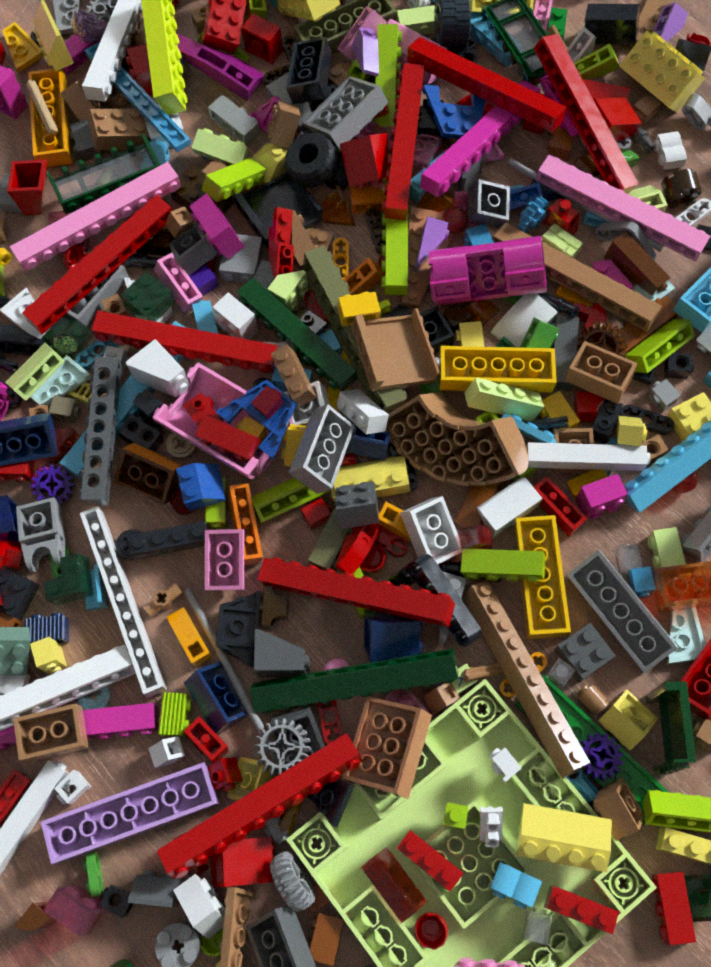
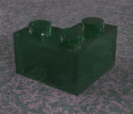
M79 553L61 557L62 577L44 581L46 601L57 605L93 596L90 560Z

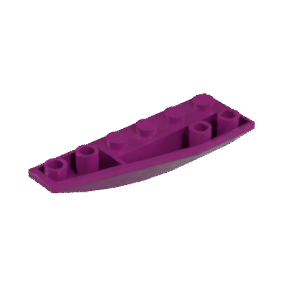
M177 34L179 38V44L177 45L182 59L245 101L250 99L264 80V74L240 58Z

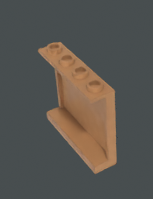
M418 308L414 309L412 315L370 320H364L362 314L354 316L350 326L371 391L435 382L440 374V366L434 357V349L430 345L429 335L425 331L423 317L419 314Z

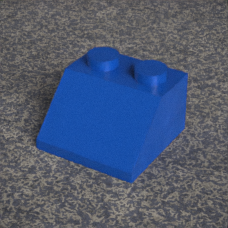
M193 463L176 468L183 501L189 511L227 501L218 464Z

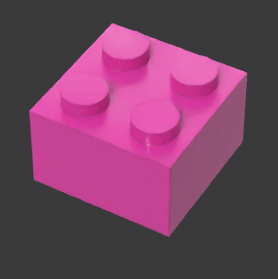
M615 474L582 486L575 500L580 511L587 518L593 520L602 516L604 512L609 511V513H613L619 510L628 493L619 474Z

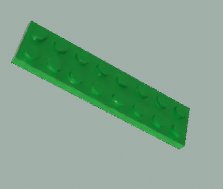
M544 674L542 675L579 744L583 739L587 741L586 737L590 734L594 738V734L599 732L600 737L606 733ZM518 701L515 705L527 716L520 701ZM592 743L589 748H596L598 743ZM620 747L618 752L624 753V756L619 758V760L624 762L623 765L617 766L620 772H613L614 777L610 779L606 776V779L601 781L598 776L597 779L593 780L603 787L623 777L643 811L642 801L648 790L668 791ZM604 765V768H602V770L609 769L611 765Z

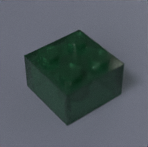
M147 271L120 295L124 306L140 319L155 322L176 302L172 291Z

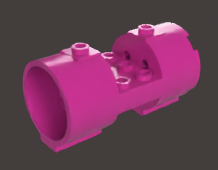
M541 236L439 249L429 252V266L432 265L430 267V287L432 299L436 302V306L547 292Z

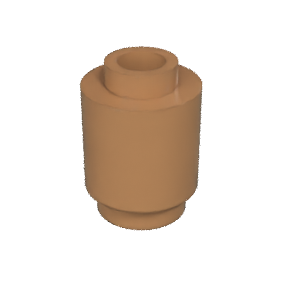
M585 684L578 691L580 694L578 699L596 715L609 704L606 701L607 698L593 684L590 686Z

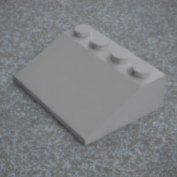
M349 76L302 124L313 133L325 135L331 140L336 149L341 150L340 143L350 141L354 136L358 135L360 130L370 123L377 113L384 109L388 100L379 85Z
M711 505L706 510L707 515L704 519L700 518L693 527L695 530L692 534H687L681 541L683 544L682 550L700 564L711 553Z

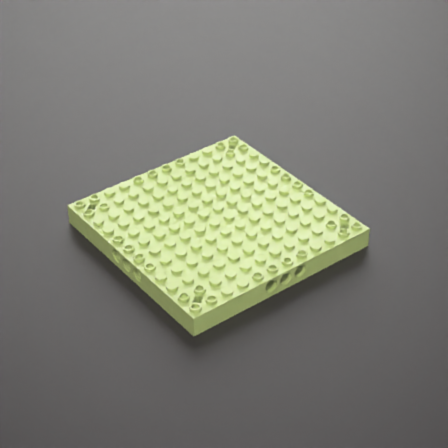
M486 679L430 723L409 799L355 783L353 785L355 786L337 828L332 826L328 818L319 812L286 839L378 967H453L461 958H472L473 961L493 959L496 963L513 960L517 964H524L525 967H568L606 932L543 908L550 886H556L619 911L616 924L657 888L622 844L615 840L613 835H611V853L607 872L517 856L516 842L523 803L599 816L567 777L561 778L548 754ZM478 706L486 708L484 711L485 715L477 713ZM497 748L500 751L506 748L522 768L504 784L501 782V779L504 777L501 774L498 776L490 766L492 764L491 759L488 757ZM447 802L469 806L464 830L442 826L445 804ZM492 806L494 809L503 807L502 841H499V847H486L485 841H480V807L487 808ZM410 830L464 873L451 892L446 890L396 849ZM314 838H317V840L322 839L321 849L312 848L314 844L312 840ZM499 862L542 881L532 908L527 906L526 910L514 905V899L506 896L505 900L493 895L494 890L489 887ZM619 878L626 880V882L624 883L625 888H619ZM427 912L442 916L448 925V937L444 945L436 950L421 946L415 937L414 926L416 921L422 914Z

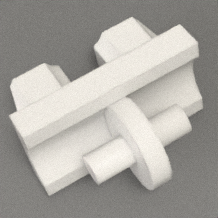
M492 806L487 808L480 807V841H485L486 847H499V841H502L503 807L495 809Z

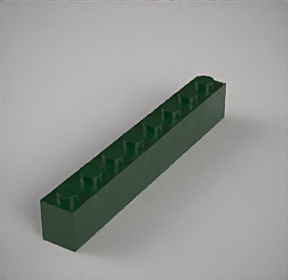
M253 277L237 290L238 301L253 312L256 319L263 321V325L269 331H274L276 337L281 342L285 341L296 354L298 353L307 366L311 365L319 377H324L332 389L344 391L357 379L356 369Z

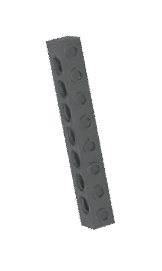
M95 357V364H92L93 381H90V391L92 394L91 398L88 399L90 414L86 417L88 433H85L84 436L86 451H83L82 454L84 469H81L82 487L79 488V499H81L85 506H109L122 364L118 357ZM109 376L107 379L102 380L103 377ZM103 393H107L106 396L100 397ZM105 410L102 415H98L100 411ZM99 428H104L101 432H96ZM102 445L101 449L95 451L97 446ZM100 463L98 468L93 469L95 464ZM99 481L95 487H91L93 482Z

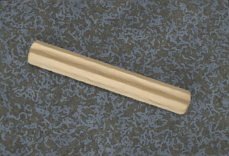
M28 80L26 86L49 135L53 134L54 136L58 132L57 126L37 83Z

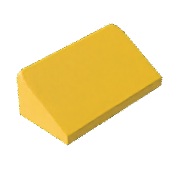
M592 470L567 481L576 499L582 486L607 478L608 475L605 470Z

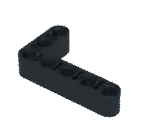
M426 553L421 555L388 579V582H391L394 586H399L400 584L411 586L417 582L420 588L429 590L432 594L445 593L450 595V598L455 603L448 630L456 642L462 647H467L481 637L482 631L480 626L431 555Z

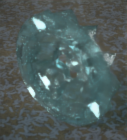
M106 686L95 691L96 693H101L97 696V703L93 699H89L92 696V692L78 698L80 706L84 710L106 707L111 699L109 687Z

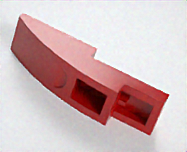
M280 207L274 208L273 226L269 227V257L274 279L277 275L293 271L294 245H291L293 210Z
M377 523L354 527L352 534L347 535L335 566L343 573L354 574L373 546L381 526Z

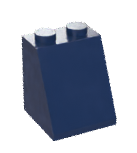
M364 610V649L370 662L422 653L423 646L420 640V634L423 633L422 621L373 610Z

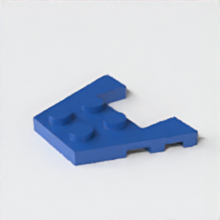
M424 84L422 87V92L426 94L428 99L427 104L434 113L433 118L441 137L460 139L481 120L486 100L471 93L472 106L441 103L439 86Z
M265 380L247 391L245 395L232 400L224 408H219L216 413L231 424L238 414L245 410L271 432L259 445V449L273 459L295 410L296 403L268 380ZM266 386L271 390L273 388L277 389L282 394L281 399L284 402L269 420L254 409L251 404Z

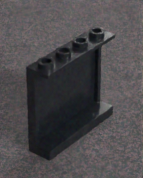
M285 165V174L243 196L240 193L233 195L236 207L258 237H262V241L268 250L269 227L273 226V211L275 207L295 210L297 215L301 214L306 223L303 225L305 230L323 221L321 205L319 203L316 204L311 192H307L305 187L293 180Z

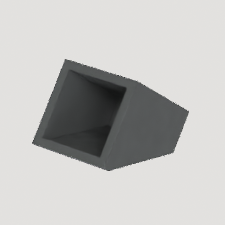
M255 629L254 671L258 677H288L305 674L307 671H310L309 655H306L304 649L260 629Z

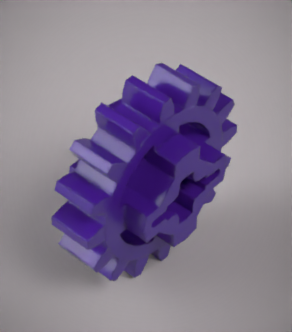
M50 465L49 470L44 466L42 473L36 471L38 477H32V480L36 483L32 484L31 488L36 489L32 493L33 496L39 495L37 501L54 497L62 505V499L69 500L67 494H73V491L69 488L74 487V483H69L72 480V476L66 477L67 470L61 472V466L54 469L53 465ZM56 474L60 475L65 481H59L56 478ZM48 475L45 481L40 482L44 476ZM52 478L55 485H58L54 487L53 494L50 487H47V485H51ZM40 490L49 493V498L44 496ZM64 490L63 494L57 497L58 492Z
M599 732L594 734V738L590 734L586 737L587 741L583 739L580 742L583 746V751L590 761L585 766V775L592 773V779H597L599 776L600 780L603 781L606 779V776L609 779L614 777L613 772H620L617 766L623 765L624 762L619 760V758L624 756V753L618 752L621 745L615 746L613 744L615 738L608 740V734L605 733L600 737ZM592 743H598L596 748H589ZM604 765H611L609 769L602 770V768H604Z

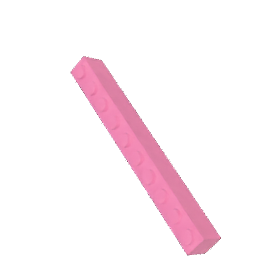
M548 155L538 170L536 181L617 222L630 221L636 223L646 237L695 262L710 238V235L674 218L671 214L658 210L655 206L642 202L637 197L626 194L623 190L617 189L607 182L601 181L591 174L561 161L557 157Z
M166 162L13 244L10 248L26 272L42 262L50 260L53 256L68 250V248L75 244L83 242L88 237L98 234L101 230L114 225L121 219L129 217L135 211L141 209L155 195L162 198L171 192H175L181 187L179 177L169 162Z

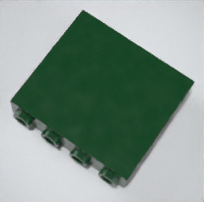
M687 681L664 682L645 695L646 704L659 703L665 763L653 767V771H660L661 775L673 774L674 772L690 768V764L696 763Z

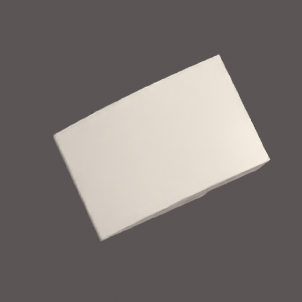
M538 294L524 295L496 324L491 334L499 341L505 337L519 348L534 317L551 324L556 319L558 312Z

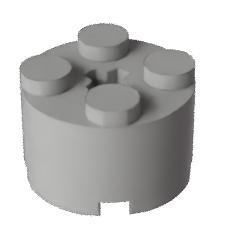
M187 922L168 925L158 934L155 952L158 961L163 967H190L194 965L202 953L200 948L202 945L201 933ZM178 940L179 943L184 944V948H181V950L175 947L178 944Z

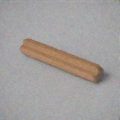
M499 663L465 669L461 676L465 682L504 674Z

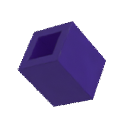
M207 265L189 275L203 296L219 286L216 276Z

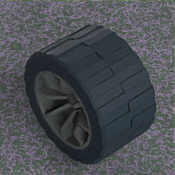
M435 0L434 31L436 43L448 49L466 48L469 44L471 29L469 0Z

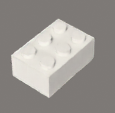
M443 496L430 498L400 512L417 557L426 553L431 555L436 563L439 564L461 553L462 549H464Z

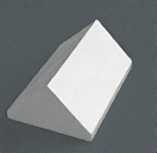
M523 476L478 506V512L491 539L495 538L511 527L516 518L525 517L537 509L542 501V497L526 477Z

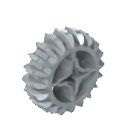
M283 718L282 725H279L278 720L275 719V726L271 727L270 723H267V731L262 728L260 729L263 737H255L261 743L254 744L253 748L260 750L254 753V757L261 758L257 764L259 766L265 764L263 767L264 772L271 768V776H274L276 771L280 775L283 771L301 762L302 759L309 757L305 752H310L311 747L305 745L309 744L311 740L310 738H304L308 733L306 730L300 732L302 729L300 724L294 728V720H291L289 725H287V720ZM280 732L277 741L267 744L274 734ZM287 732L294 734L299 739L300 745L289 743L287 741ZM284 741L287 750H285V752H283L281 755L278 746H280V744H283ZM266 751L277 754L278 765L268 760ZM298 752L293 761L285 764L289 754Z
M288 850L276 855L270 863V873L276 884L275 887H277L279 894L283 897V901H286L292 910L297 912L305 910L315 902V889L312 886V881L306 872V868H304L298 857Z

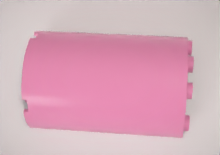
M197 363L187 373V379L190 384L187 391L179 394L175 403L169 407L163 404L161 408H158L153 414V420L249 479H254V475L260 476L274 458H270L259 447L247 463L235 458L229 451L226 454L217 450V445L213 443L208 446L199 442L200 438L195 436L198 426L183 407L185 403L202 392L205 397L210 396L215 403L212 407L217 411L247 392L209 368ZM242 410L231 424L223 420L224 423L235 428L241 419L243 420L245 416L256 422L258 421L245 410ZM291 417V419H290V421H289V424H288V426H287V429H288V427H289L290 424H291L292 417ZM268 430L266 436L264 437L263 441H264L265 438L271 433L269 430ZM282 438L281 443H280V445H279V448H278V450H277V452H276V455L278 454V452L280 451V449H281V447H282V445H283V443H284V442H283V438Z

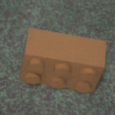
M136 108L90 109L88 126L95 150H110L112 147H115L117 150H127L126 143L128 141H132L135 147L143 144L142 134H145L148 140L149 134L144 117Z
M584 341L569 367L566 382L619 404L638 363Z
M76 703L13 718L18 759L21 762L29 763L89 748L83 708Z

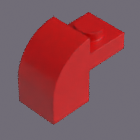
M574 302V305L579 307V313L576 317H579V321L586 323L583 331H587L586 327L589 325L592 327L595 322L599 325L601 321H604L606 325V312L599 304L594 302L593 307L589 308L585 304ZM602 332L594 333L591 339L600 340Z
M0 540V571L2 566L19 569L23 557L21 543L11 540Z

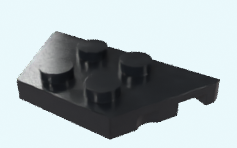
M261 591L219 606L215 646L251 668H254L255 629H258Z

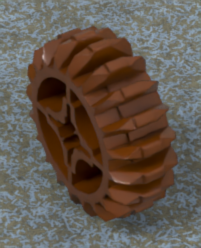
M601 321L599 325L595 322L592 327L590 325L586 327L587 331L581 332L583 337L578 338V341L582 344L586 341L602 348L600 344L603 343L605 350L619 356L627 354L623 350L628 348L627 344H623L627 337L621 338L624 331L622 330L618 333L617 329L619 326L617 325L612 329L611 322L606 326L604 321ZM603 332L600 340H590L594 333ZM610 336L614 339L616 346L611 344ZM582 344L577 345V348L580 349Z

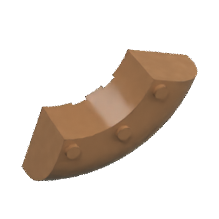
M442 392L418 395L389 413L386 432L391 433L389 441L397 448L396 451L408 459L412 466L430 474L431 477L437 480L462 486H482L509 480L524 473L528 468L527 448L512 416L491 420L487 423L469 419L456 411L446 400Z

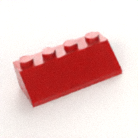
M711 639L680 680L687 681L690 711L702 719L707 718L710 721Z

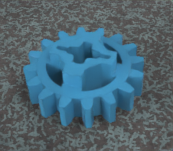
M540 196L536 198L535 202L531 201L528 203L527 207L520 214L521 219L517 225L519 226L518 229L526 234L532 228L536 229L547 215L545 212L549 202Z

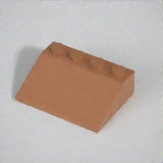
M367 697L353 742L362 758V762L356 769L346 771L342 779L409 799L432 715L422 708Z

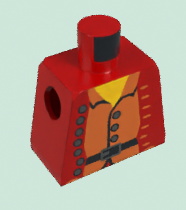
M559 198L546 211L547 215L542 222L549 228L556 224L573 236L578 231L579 212L571 206L569 200Z

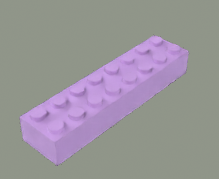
M205 762L41 821L51 864L59 865L219 806L220 802L217 792L214 791L207 767L208 764Z

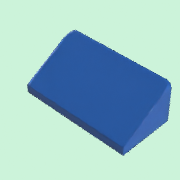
M534 183L510 191L509 210L528 205L531 201L535 202L536 198L543 197L540 183Z

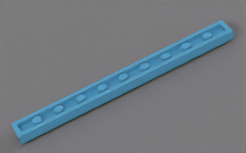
M99 43L84 50L86 56L91 61H93ZM121 67L118 70L116 81L113 85L176 152L191 145V139Z

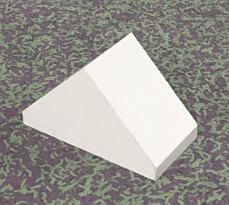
M584 26L568 47V54L573 63L593 52L596 36Z

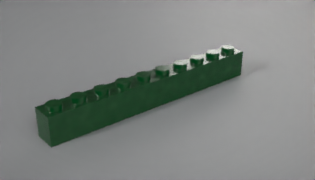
M454 648L253 682L249 692L254 712L266 714L275 709L289 710L293 706L299 705L301 707H308L317 702L327 704L335 699L345 701L359 695L361 697H369L373 693L381 692L382 694H388L396 689L410 690L414 686L420 685L422 687H430L438 682L448 684L458 679L459 671Z

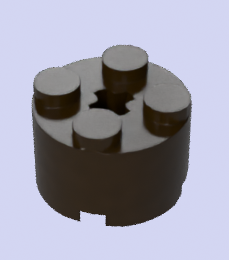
M692 169L676 171L673 173V177L668 178L667 176L662 180L661 186L666 203L670 209L678 207L679 204L692 205L696 203V198L702 193L696 171L693 172Z

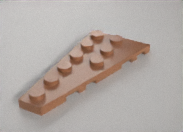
M416 207L410 208L408 219L407 295H401L400 305L418 308L430 283V267L432 265L429 266V259L417 272H413L423 225L427 217L448 222L447 230H449L447 240L442 242L438 248L439 250L447 248L462 216Z

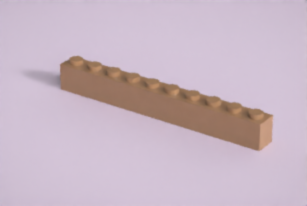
M505 223L494 235L493 241L497 243L532 236L517 229L515 226ZM542 242L547 278L585 299L599 304L607 311L646 332L658 319L662 306L655 301L642 296L640 293L625 287V285L610 279L608 276L595 271L593 268Z
M488 581L472 585L464 594L463 599L480 626L484 638L558 773L563 779L579 772L590 761Z

